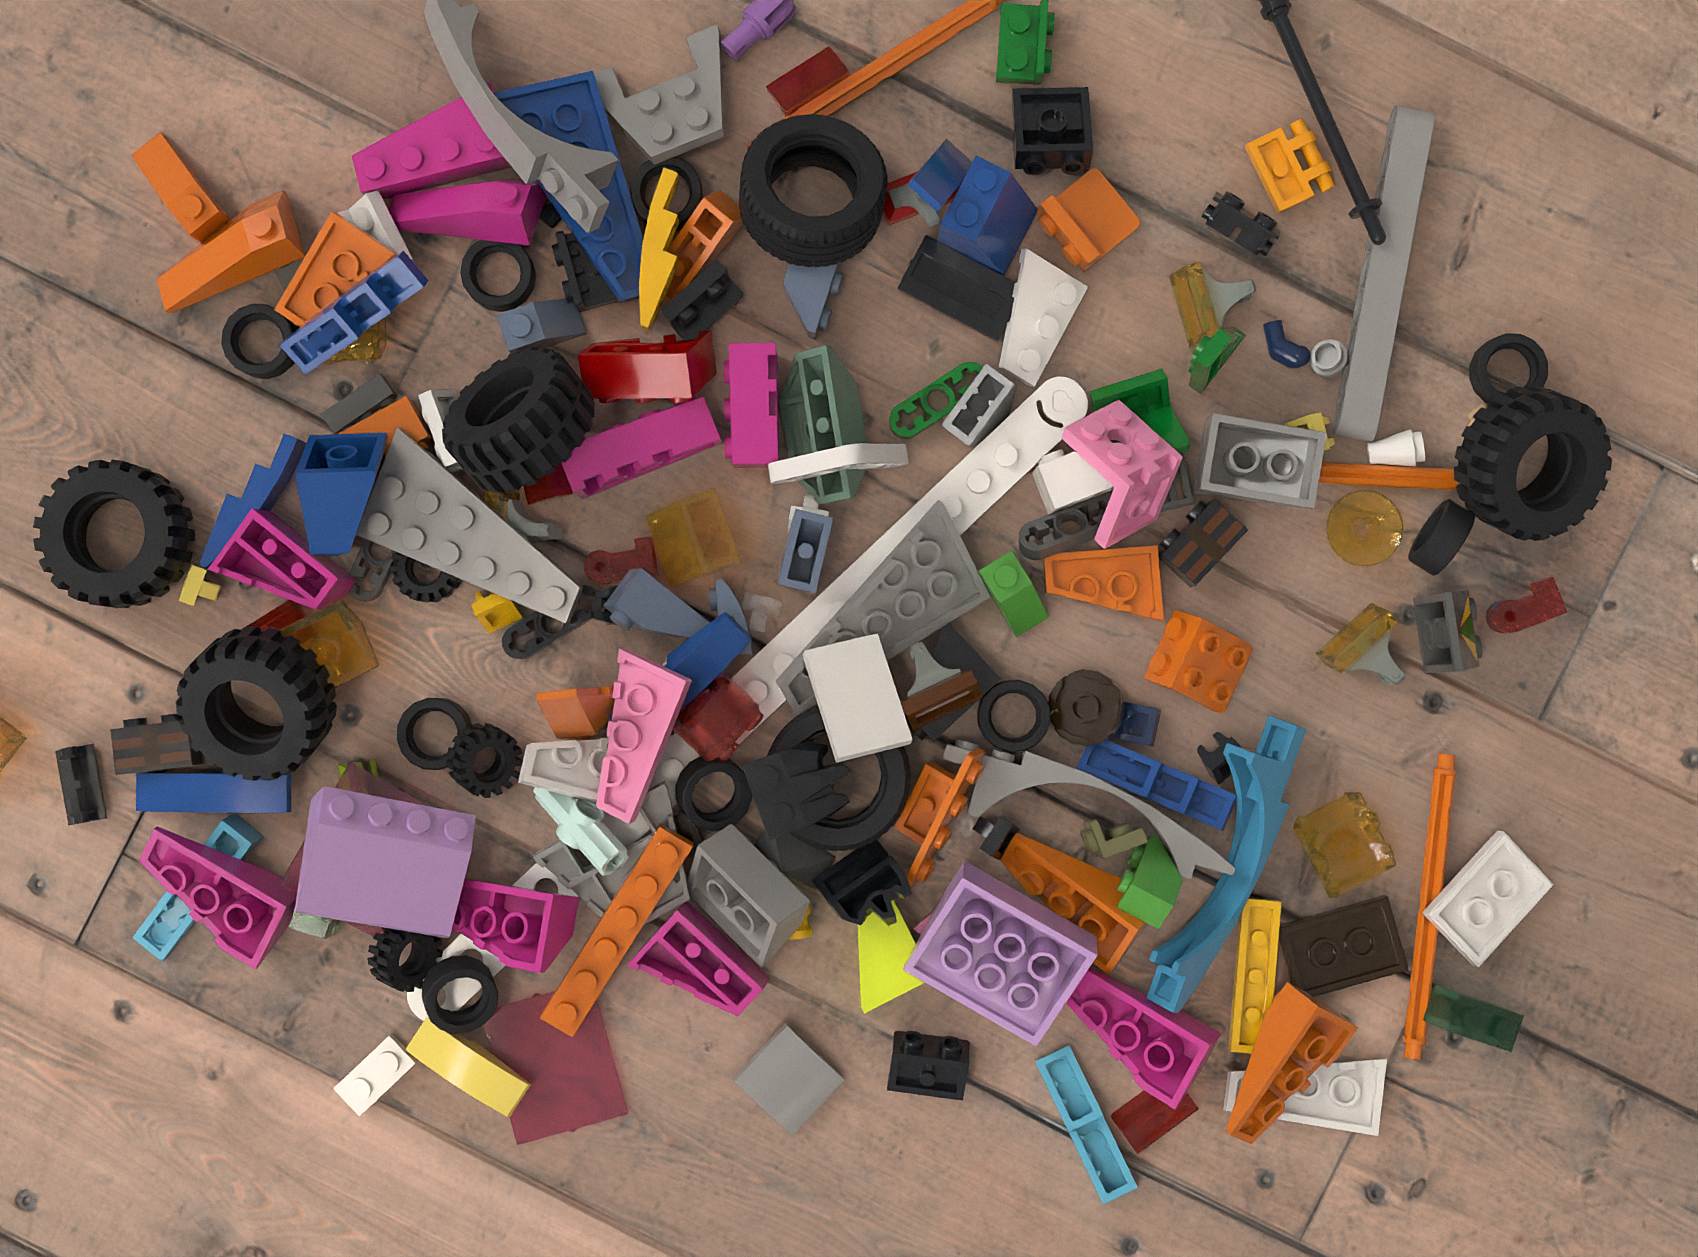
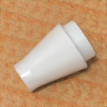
M1409 429L1384 439L1367 443L1369 465L1416 466V462L1425 461V449L1421 431L1412 432Z

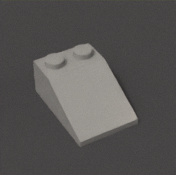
M1212 413L1204 422L1193 493L1230 500L1314 509L1327 433Z

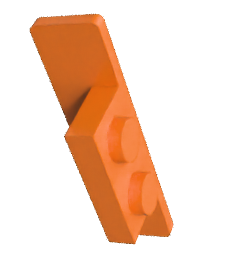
M977 748L966 755L957 775L952 774L932 761L925 764L894 827L895 830L921 845L906 876L910 888L920 881L924 883L933 872L936 863L932 861L936 850H941L949 840L952 830L948 829V826L953 816L957 818L965 808L968 798L964 794L969 784L974 785L984 770L985 765L980 763L985 754V751Z

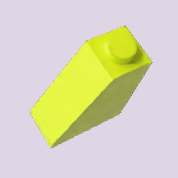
M892 900L891 904L896 914L897 923L888 926L872 912L862 925H858L861 1008L864 1014L925 983L903 970L916 945V941L895 900Z

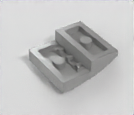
M785 1023L733 1077V1080L767 1114L793 1135L842 1084L845 1078L835 1067L819 1055L808 1041Z

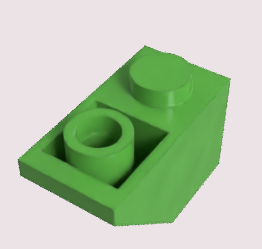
M1150 834L1147 839L1148 843H1145L1143 847H1134L1128 859L1127 865L1131 866L1132 870L1127 869L1118 884L1117 890L1122 892L1117 908L1159 929L1175 904L1183 879L1159 838Z

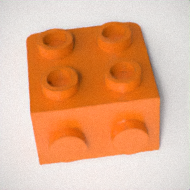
M1096 168L1090 169L1057 197L1049 196L1040 204L1036 213L1039 217L1037 221L1041 228L1050 237L1054 235L1062 245L1061 250L1067 260L1073 266L1078 265L1083 272L1136 231L1140 225V220L1100 170Z
M1174 610L1171 619L1165 627V632L1155 654L1149 662L1144 679L1178 692L1215 712L1223 713L1227 709L1253 648L1251 644L1204 618Z

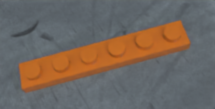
M660 823L541 1012V1020L573 1038L691 851L693 842Z

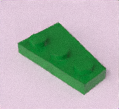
M1236 327L1219 328L1212 338L1206 334L1192 353L1194 354L1190 361L1192 365L1188 370L1191 373L1189 386L1199 394H1202L1247 335Z

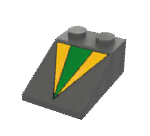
M1455 591L1413 598L1424 673L1458 672L1479 667L1478 658L1482 657L1483 649L1480 637L1478 635L1475 636L1473 620L1477 618V608L1474 599L1469 597V591Z

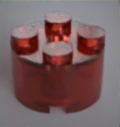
M721 672L714 679L717 682L716 685L710 690L707 687L704 688L690 703L680 710L677 719L681 723L674 724L672 729L705 761H711L717 757L722 761L727 760L739 746L736 742L737 739L745 731H752L764 717L759 711V704L727 673Z

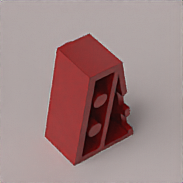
M711 330L699 331V337L696 339L676 341L675 334L663 335L664 343H640V338L591 343L578 354L581 380L591 391L594 399H599V402L604 404L618 402L621 399H634L636 403H649L657 398H670V402L673 403L690 401L717 374Z

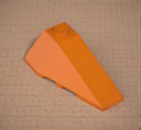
M283 190L249 204L156 280L165 312L171 314L304 258L305 252L287 193Z
M614 686L536 693L537 702L556 738H567V741L591 740L590 735L600 734L608 725L609 715L613 713L615 698H612Z
M1019 833L1013 836L1000 859L1030 895H1038L1051 911L1097 937L1098 956L1093 963L1108 975L1111 974L1147 925L1146 922L1117 908L1122 892L1117 890L1121 878Z
M1286 982L1282 990L1275 995L1272 1005L1265 1013L1225 1131L1235 1138L1252 1144L1284 1112V1102L1298 1090L1303 1093L1311 1085L1308 1078L1322 1064L1328 1068L1338 1058L1358 1027L1307 992Z

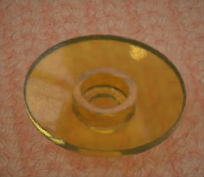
M1360 490L1343 496L1335 503L1327 518L1326 534L1331 548L1342 560L1356 566H1372L1387 560L1397 550L1403 535V521L1398 508L1389 498L1375 491ZM1361 522L1366 525L1367 533L1365 536H1359L1356 533L1355 527L1357 523Z

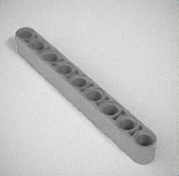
M1395 105L1389 119L1375 198H1380L1383 203L1375 211L1385 231L1386 240L1381 245H1375L1369 235L1367 237L1347 345L1349 359L1347 366L1342 372L1332 431L1334 435L1372 442L1378 429L1434 127L1435 114L1431 111Z

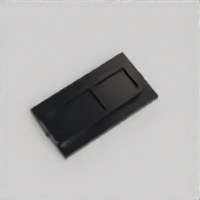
M925 235L914 258L910 260L909 267L897 289L998 342L1007 322L1011 318L1014 303L1012 295L1016 282Z

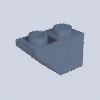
M789 264L783 282L784 291L809 338L816 339L819 330L826 331L832 312L831 309L826 308L830 294L837 296L843 278V273L838 272L839 264L816 268L796 266L794 264Z

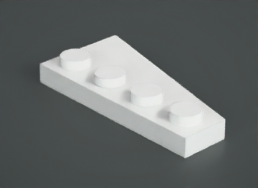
M1387 1059L1332 1063L1328 1068L1322 1064L1308 1078L1311 1085L1303 1093L1299 1090L1296 1091L1284 1102V1112L1277 1119L1378 1136ZM1246 1070L1228 1072L1223 1110L1232 1112Z

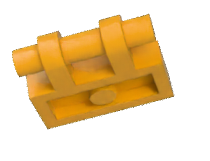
M1303 118L1289 125L1295 138L1287 140L1280 127L1247 143L1245 146L1277 215L1311 199L1314 193L1309 183L1312 181L1317 182L1322 193L1336 186L1330 175L1333 170L1328 160H1323L1315 144L1318 139L1313 130H1308ZM1296 151H1302L1310 167L1309 169L1302 170L1294 154Z

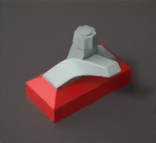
M917 172L888 183L883 211L889 226L919 214L924 218L929 227L941 223L938 211L936 212L907 185ZM957 188L943 205L953 201L958 191Z

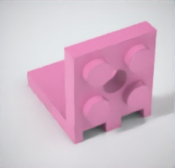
M1120 400L1066 426L1061 438L1114 486L1094 540L1106 549L1156 521L1183 456ZM1110 440H1117L1121 443H1112Z

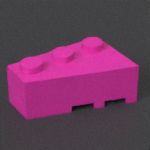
M729 343V360H724V383H730V398H724L725 421H731V436H725V459H732L734 468H768L769 463L779 461L778 354L776 344Z
M254 508L250 510L208 568L212 572L240 580L242 583L259 587L275 595L318 610L335 611L357 581L326 555H310L308 540L275 513Z
M687 901L681 904L627 964L628 967L637 971L641 969L660 978V981L671 986L673 984L694 994V997L737 1017L764 989L770 978Z

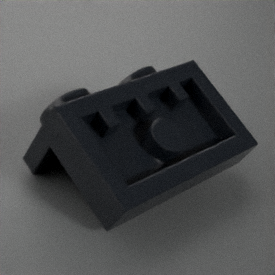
M715 260L665 305L660 312L665 321L683 340L696 339L699 337V331L708 330L743 298V292L729 278L727 269L718 260Z
M895 1031L887 1091L963 1101L969 1068L970 1042L954 1036L941 1037L921 1034L916 1031Z

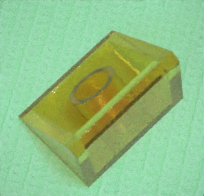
M342 599L280 629L281 636L287 638L289 635H292L301 641L299 645L305 650L311 648L318 656L315 659L320 666L324 664L330 674L327 682L333 683L335 688L379 666L363 622Z

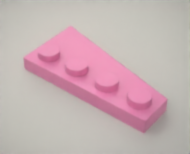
M627 648L619 649L617 663H620L618 681L614 682L612 698H615L612 720L608 721L606 735L609 737L607 756L603 758L596 807L630 824L637 819L692 680Z

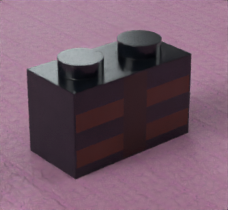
M1216 499L1209 501L1207 504L1199 501L1185 516L1190 522L1180 532L1174 528L1159 544L1163 548L1162 552L1158 555L1159 559L1189 587L1196 586L1248 531Z
M177 713L161 715L162 723L147 724V718L123 720L124 728L110 729L115 775L202 765L203 755L200 750L195 752L189 744L191 737L189 734L184 735L179 724L183 716L177 715Z

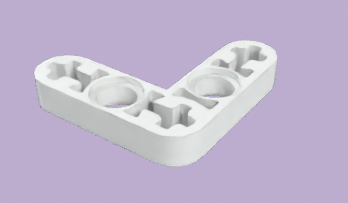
M860 443L769 463L768 469L771 484H781L846 469L894 468L909 464L906 444Z

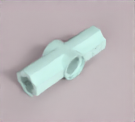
M537 787L534 788L535 799L559 825L556 829L559 839L569 847L581 850L602 876L611 875L625 864L629 858L627 855L628 850L603 823L605 813L596 807V803Z

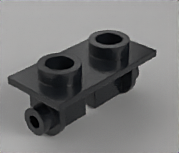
M1226 191L1223 196L1216 192L1213 200L1218 203L1217 206L1214 207L1209 204L1201 216L1207 220L1206 225L1211 226L1229 237L1235 226H1238L1242 230L1235 239V242L1256 256L1259 253L1266 256L1274 244L1268 240L1269 237L1272 236L1278 239L1280 236V231L1275 228L1278 223L1258 211L1256 216L1243 208L1245 202L1236 195Z
M94 744L67 747L55 751L68 825L106 819L107 814Z

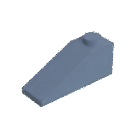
M642 568L630 569L604 604V607L612 613L610 619L627 631L632 628L634 630L688 640L710 623Z

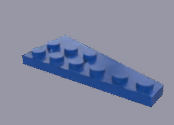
M589 71L494 92L493 94L512 113L535 129L578 147L612 152L619 160L609 186L599 190L609 201V205L599 229L587 233L569 215L567 210L545 189L539 180L537 182L618 301L622 303L638 299L643 236L594 72Z

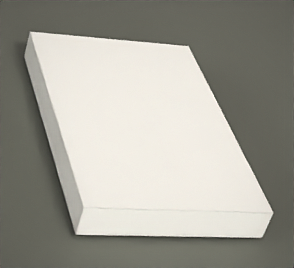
M878 633L804 650L803 659L836 763L911 744L913 739Z
M1497 830L1422 913L1472 966L1479 968L1554 884L1504 831Z

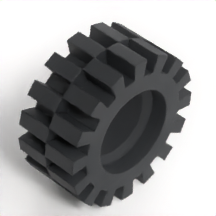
M398 552L397 554H392L391 559L394 560L393 566H390V572L394 574L393 583L400 588L399 591L403 595H407L410 599L427 603L439 602L442 598L451 596L453 589H458L461 584L458 582L459 578L443 571L440 572L436 580L423 583L414 575L413 565L415 559Z
M480 723L472 724L474 731L467 727L464 728L461 732L465 737L460 739L455 736L452 742L457 744L456 749L448 748L447 754L453 758L452 760H446L447 767L452 770L449 774L457 784L475 796L479 797L480 794L484 798H491V792L498 796L503 793L501 790L502 785L507 789L513 786L509 781L511 776L518 779L520 772L515 770V766L522 767L523 760L517 757V755L522 754V750L516 745L518 742L515 738L497 726L495 727L489 723H485L484 726ZM493 747L496 751L493 765L483 773H476L473 768L476 756L484 748Z
M381 927L384 933L382 935L375 933L373 939L378 942L376 946L370 945L368 952L374 954L373 957L367 958L368 965L373 967L370 969L371 974L376 977V980L401 992H404V990L414 992V987L421 989L423 979H425L428 971L438 963L435 961L436 957H442L443 950L437 948L442 945V940L432 935ZM411 943L412 947L409 957L399 966L402 951Z

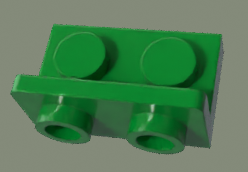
M1041 0L1039 6L1001 3L996 82L1041 85L1044 73H1050L1052 50L1046 49V35L1053 36L1055 13L1048 12L1049 0Z

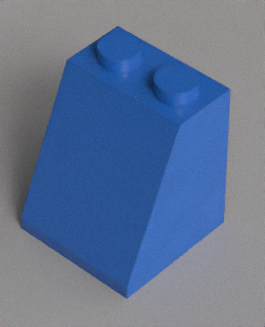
M976 155L940 224L937 241L1005 276L1038 209L1011 172Z
M387 433L309 435L297 466L295 477L310 555L338 556L343 553H350L388 441Z

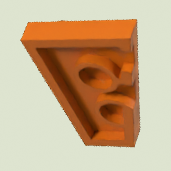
M331 212L274 310L301 327L343 293L398 253L337 212Z
M1158 545L1064 552L1043 559L1045 593L1153 620L1164 621Z

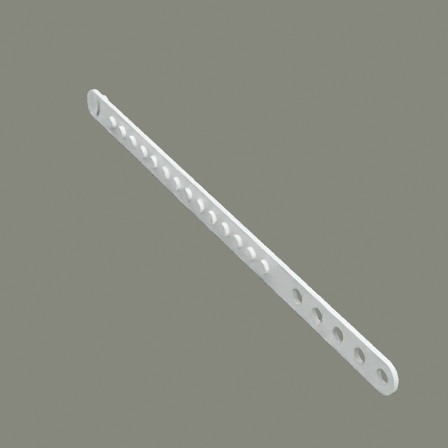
M1062 376L1054 377L1044 382L727 682L728 684L673 736L669 737L649 789L665 780L668 785L673 808L677 804L675 785L680 772L685 766L702 755L719 754L727 757L786 701L775 680L930 508L940 500L944 503L959 535L964 533L1037 464L1041 457L1045 456L1062 440L1061 437L1066 426L1085 417L1088 409V399L1083 388L1076 381ZM1037 401L1041 402L1042 410L1046 417L1053 422L1061 423L1063 425L1062 428L1051 426L1041 418L1037 409ZM604 811L605 819L603 823L625 848L637 842L650 829L640 811L636 821L630 824ZM538 863L533 865L512 885L535 890L536 884L540 879L549 878L557 884L558 894L579 897L573 890L567 889L562 885L558 878L546 867H541ZM591 864V865H589V866H585V867L583 866V868H584L585 870H587L588 868H590V867H592V866H594V865ZM460 934L443 951L442 957H436L435 960L440 962L451 956H461L467 949H475L483 956V963L489 967L493 977L506 966L489 951L482 950L472 944L473 941L463 934ZM457 978L448 982L443 987L446 999L440 1007L450 1011H458L482 988L480 982L471 978ZM414 987V992H407L408 1004L413 1013L424 1021L428 1015L422 1000V988Z

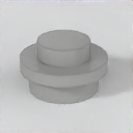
M1332 339L1317 343L1310 353V365L1315 373L1322 377H1333L1340 374L1347 366L1349 359L1345 346L1341 342Z

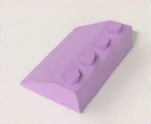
M323 786L311 798L294 912L443 938L450 937L471 855L476 815Z
M964 861L944 891L903 970L1037 1046L1098 956L1097 937Z

